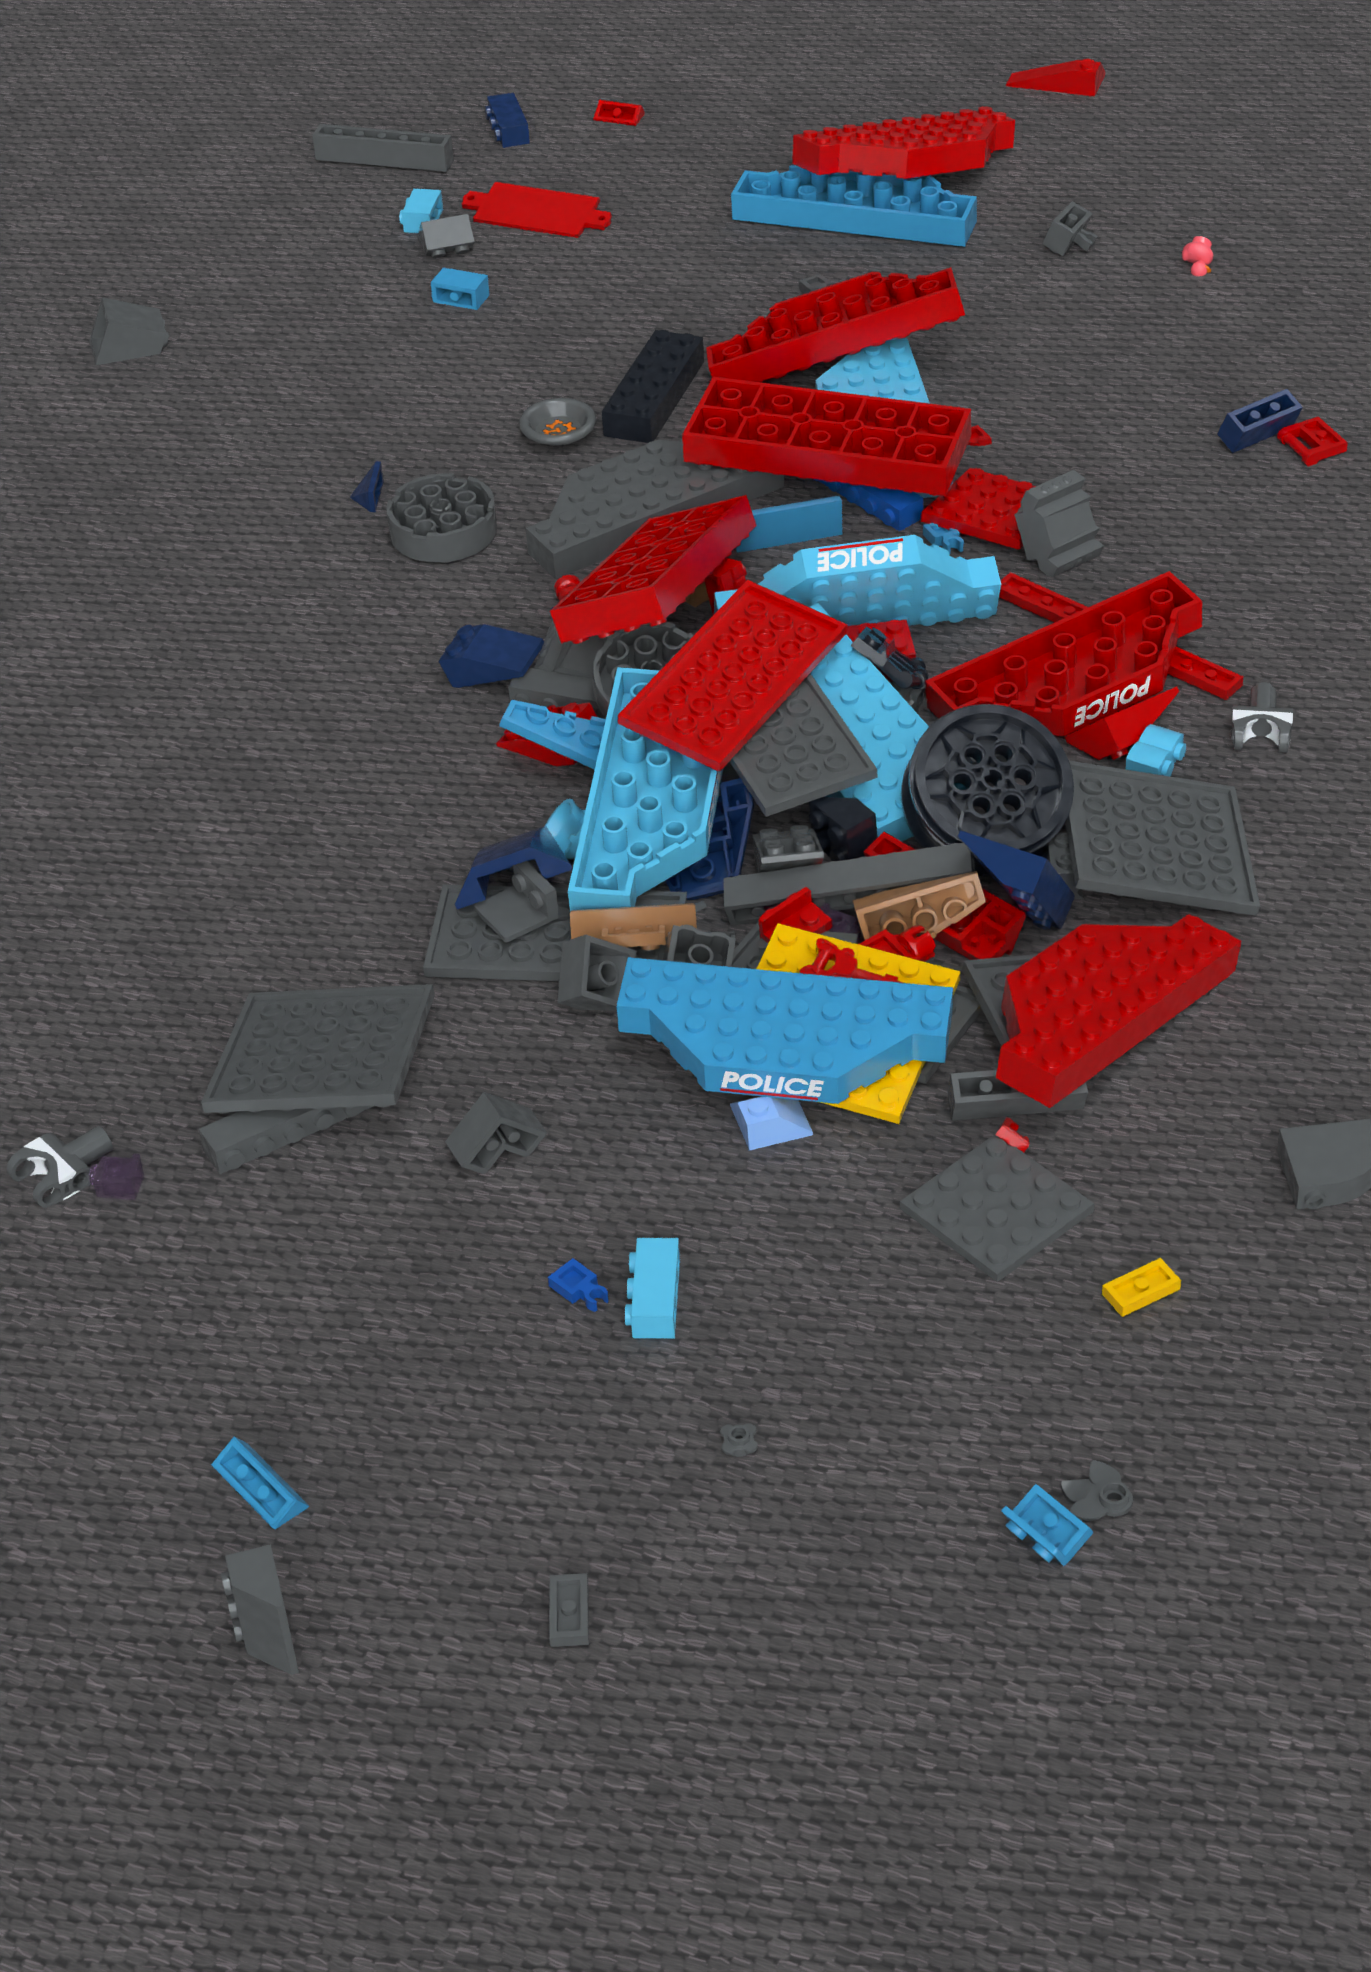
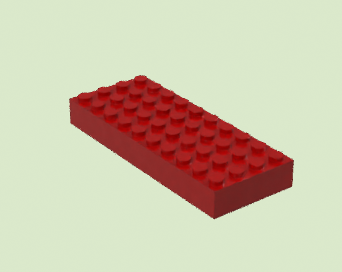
M712 377L682 434L684 462L696 465L705 464L720 466L721 468L743 469L749 472L758 471L773 475L796 476L802 479L812 478L826 482L849 483L855 486L865 485L879 489L888 488L904 492L926 493L932 496H946L971 437V409Z
M747 495L649 518L550 610L561 643L572 641L573 644H579L588 640L591 636L598 635V638H605L614 634L617 630L623 629L624 632H631L640 628L643 624L649 623L650 626H657L666 622V618L676 612V607L686 601L685 598L696 591L695 588L704 583V579L713 574L714 569L723 564L722 560L732 554L731 551L741 545L740 542L750 536L749 533L757 526Z

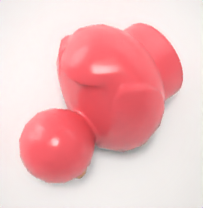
M1202 236L1194 237L1193 241L1186 244L1182 250L1183 261L1193 264L1190 271L1194 276H1204L1211 272L1207 265L1212 262L1214 256L1211 250L1212 242Z

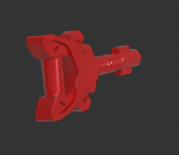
M823 938L816 940L817 956L812 965L802 967L799 972L803 974L904 983L898 981V977L887 973L885 976L858 968V961L854 958L855 953L853 949L843 948L840 950L836 945ZM829 960L835 962V965L830 969L824 970Z

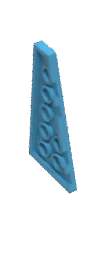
M511 700L499 726L595 770L606 719L591 716V719L587 720L576 717L574 712L565 711L563 715L549 712L545 706Z

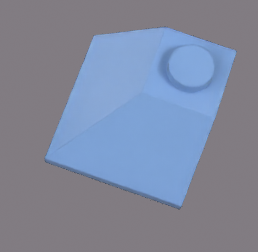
M758 1096L730 1103L749 1150L813 1135L799 1100Z

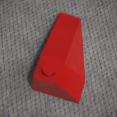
M1092 59L1075 60L1012 73L1006 86L1095 96L1106 72L1101 62H1095Z
M1176 686L1065 736L1066 742L1098 760L1109 755L1112 760L1129 753L1126 747L1139 741L1145 728L1156 721L1180 691Z

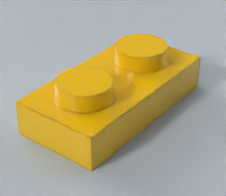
M1159 1258L1102 1285V1295L1124 1317L1180 1290L1181 1279Z

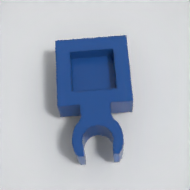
M574 1258L548 1276L549 1287L572 1304L581 1298L585 1301V1305L589 1310L596 1312L597 1301L594 1300L595 1298H601L606 1303L609 1302L608 1291L605 1287L598 1285L597 1275Z

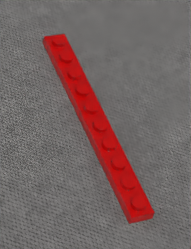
M1011 572L1000 580L999 598L1052 622H1057L1088 608L1083 604ZM1179 647L1175 648L1168 672L1169 675L1224 700H1227L1243 686V676Z

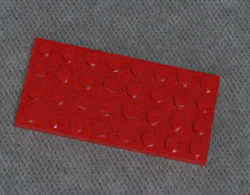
M747 580L618 714L617 724L720 772L846 635L847 624Z

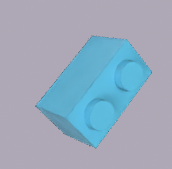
M413 189L410 197L406 199L404 209L400 211L399 215L400 224H403L404 232L419 233L421 222L439 219L443 211L441 190Z

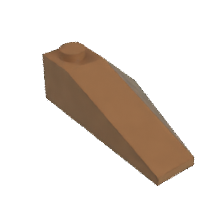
M977 871L886 890L853 900L864 940L884 929L893 935H897L914 925H921L925 928L924 931L917 934L918 937L928 931L934 939L937 936L936 934L952 923H957L986 902Z

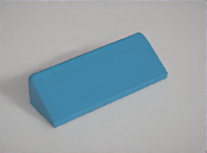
M236 1437L231 1439L211 1464L273 1529H277L309 1507L248 1443Z

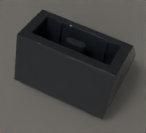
M821 797L809 802L811 828L814 829L823 852L831 858V861L865 857L864 851L878 838L876 813L857 798Z

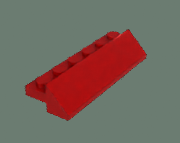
M883 832L864 851L865 857L915 849ZM982 888L986 902L957 923H952L943 929L934 938L970 960L999 958L1005 953L1008 955L1012 954L1026 915L1021 910Z

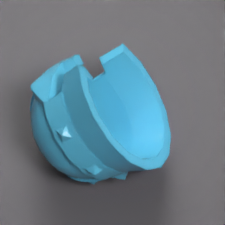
M573 799L563 801L554 810L544 826H547L567 859H575L586 811L581 810Z

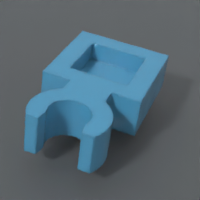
M934 523L923 525V536L931 544L942 546L943 549L949 551V554L951 548H956L958 551L963 552L964 540L959 537L960 532L952 528L948 530L938 527Z

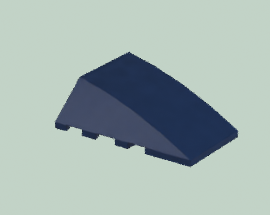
M547 826L486 846L474 858L455 902L456 909L486 900L489 875L511 868L513 865L535 859L545 879L573 870L572 866Z

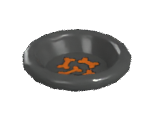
M561 397L545 399L532 404L523 412L519 420L521 432L528 439L540 444L554 446L571 444L585 438L593 431L597 422L595 411L585 402Z

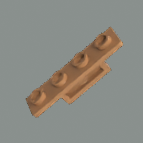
M694 903L570 911L571 939L589 935L626 948L641 946L642 950L659 949L660 945H666V937L668 932L672 931L673 925H691L697 929Z

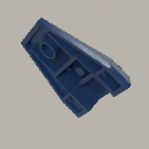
M741 778L719 783L721 796H718L707 856L665 880L671 892H687V900L714 896L724 893V878L741 875L754 809L753 797Z

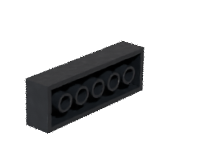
M655 330L602 410L603 436L643 443L654 441L704 363L703 337L694 336L689 333L680 334L669 332L668 330Z

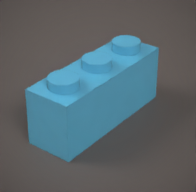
M637 1238L636 1252H630L629 1271L634 1273V1278H628L627 1298L632 1299V1304L625 1305V1325L632 1326L633 1338H675L680 1269L679 1238Z

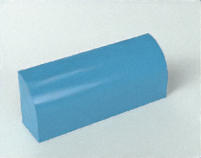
M832 496L752 510L757 526L749 533L750 536L740 542L741 545L735 549L738 553L842 535V499L840 496Z

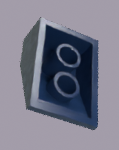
M486 624L476 626L465 625L457 631V635L451 644L446 647V651L438 662L452 687L455 688L519 678L525 675L542 649L544 640Z

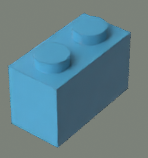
M442 268L431 281L433 302L478 310L489 296L488 275Z

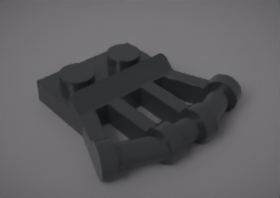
M866 627L851 644L855 650L879 667L901 688L921 689L925 684V680L929 678L925 663L921 658L914 657L911 659L895 648L894 639L889 644L885 641L886 636L876 628L870 629Z

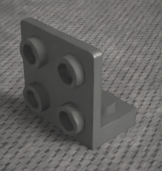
M528 861L513 865L514 875L512 876V882L514 886L474 904L475 912L504 942L514 940L559 918L556 889Z

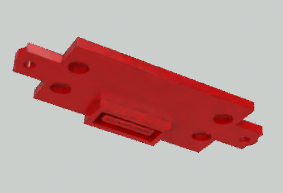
M494 182L488 193L469 191L468 194L464 195L462 202L463 209L477 211L473 217V222L579 238L585 227L605 230L611 224L612 218L611 212L596 210L600 203L599 197Z

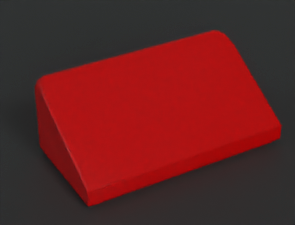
M599 100L593 120L636 126L645 112L642 105Z

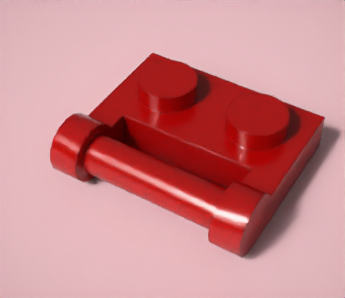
M1320 417L1284 427L1277 434V439L1282 444L1290 446L1302 457V462L1308 467L1317 464L1319 460L1347 452L1348 442ZM1296 437L1303 439L1312 449H1308Z

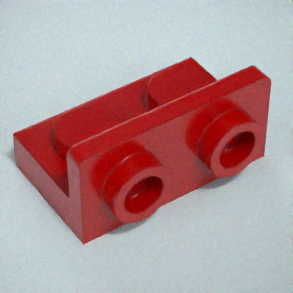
M804 887L797 893H792L785 901L773 909H768L758 919L760 939L762 938L767 943H769L778 923L817 934H822L832 928V919L812 902L811 890L807 887Z

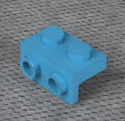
M1037 1484L1032 1487L1013 1511L1006 1505L1001 1510L1009 1520L1005 1526L1021 1540L1026 1536L1031 1538L1035 1542L1032 1549L1048 1563L1054 1558L1063 1566L1066 1565L1094 1533L1090 1527Z

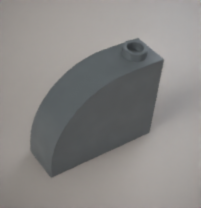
M1371 1119L1279 1129L1277 1152L1296 1209H1319L1323 1206L1342 1204L1360 1197L1371 1188Z

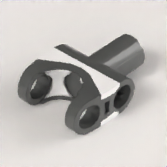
M1257 683L1251 688L1249 706L1233 705L1231 728L1233 750H1242L1243 743L1252 737L1265 736L1272 739L1278 745V753L1288 752L1291 741L1293 708L1276 707L1277 692L1270 683Z
M100 1126L91 1129L68 1144H65L55 1134L46 1133L25 1145L10 1158L6 1167L7 1173L15 1181H21L28 1176L36 1174L45 1175L42 1181L35 1187L33 1199L41 1207L48 1208L88 1187L94 1178V1173L88 1165L111 1152L113 1145L107 1133ZM26 1161L23 1168L16 1172L18 1165ZM53 1188L51 1195L42 1198L47 1190Z

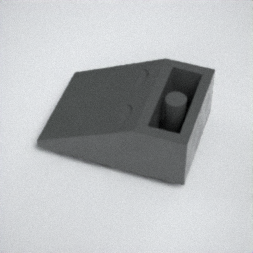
M793 826L790 828V831L782 832L769 828L760 830V834L753 835L756 873L816 865L823 862V849L814 829H808V826Z

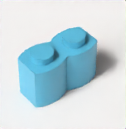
M1149 724L1143 731L1139 741L1130 749L1126 757V770L1171 776L1176 760L1181 761L1186 752V744L1183 743L1184 734Z

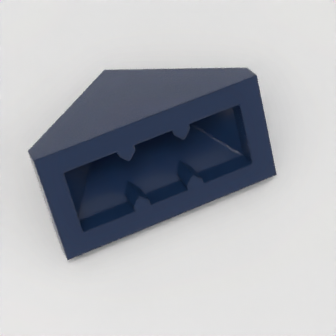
M376 461L350 496L352 500L370 512H376L384 483L381 461Z

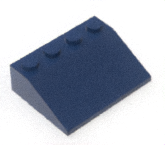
M961 830L959 831L958 837L991 877L1026 912L1025 915L1033 920L1035 926L1045 930H1050L1051 926L1059 929L1063 927L1075 895L1047 858Z

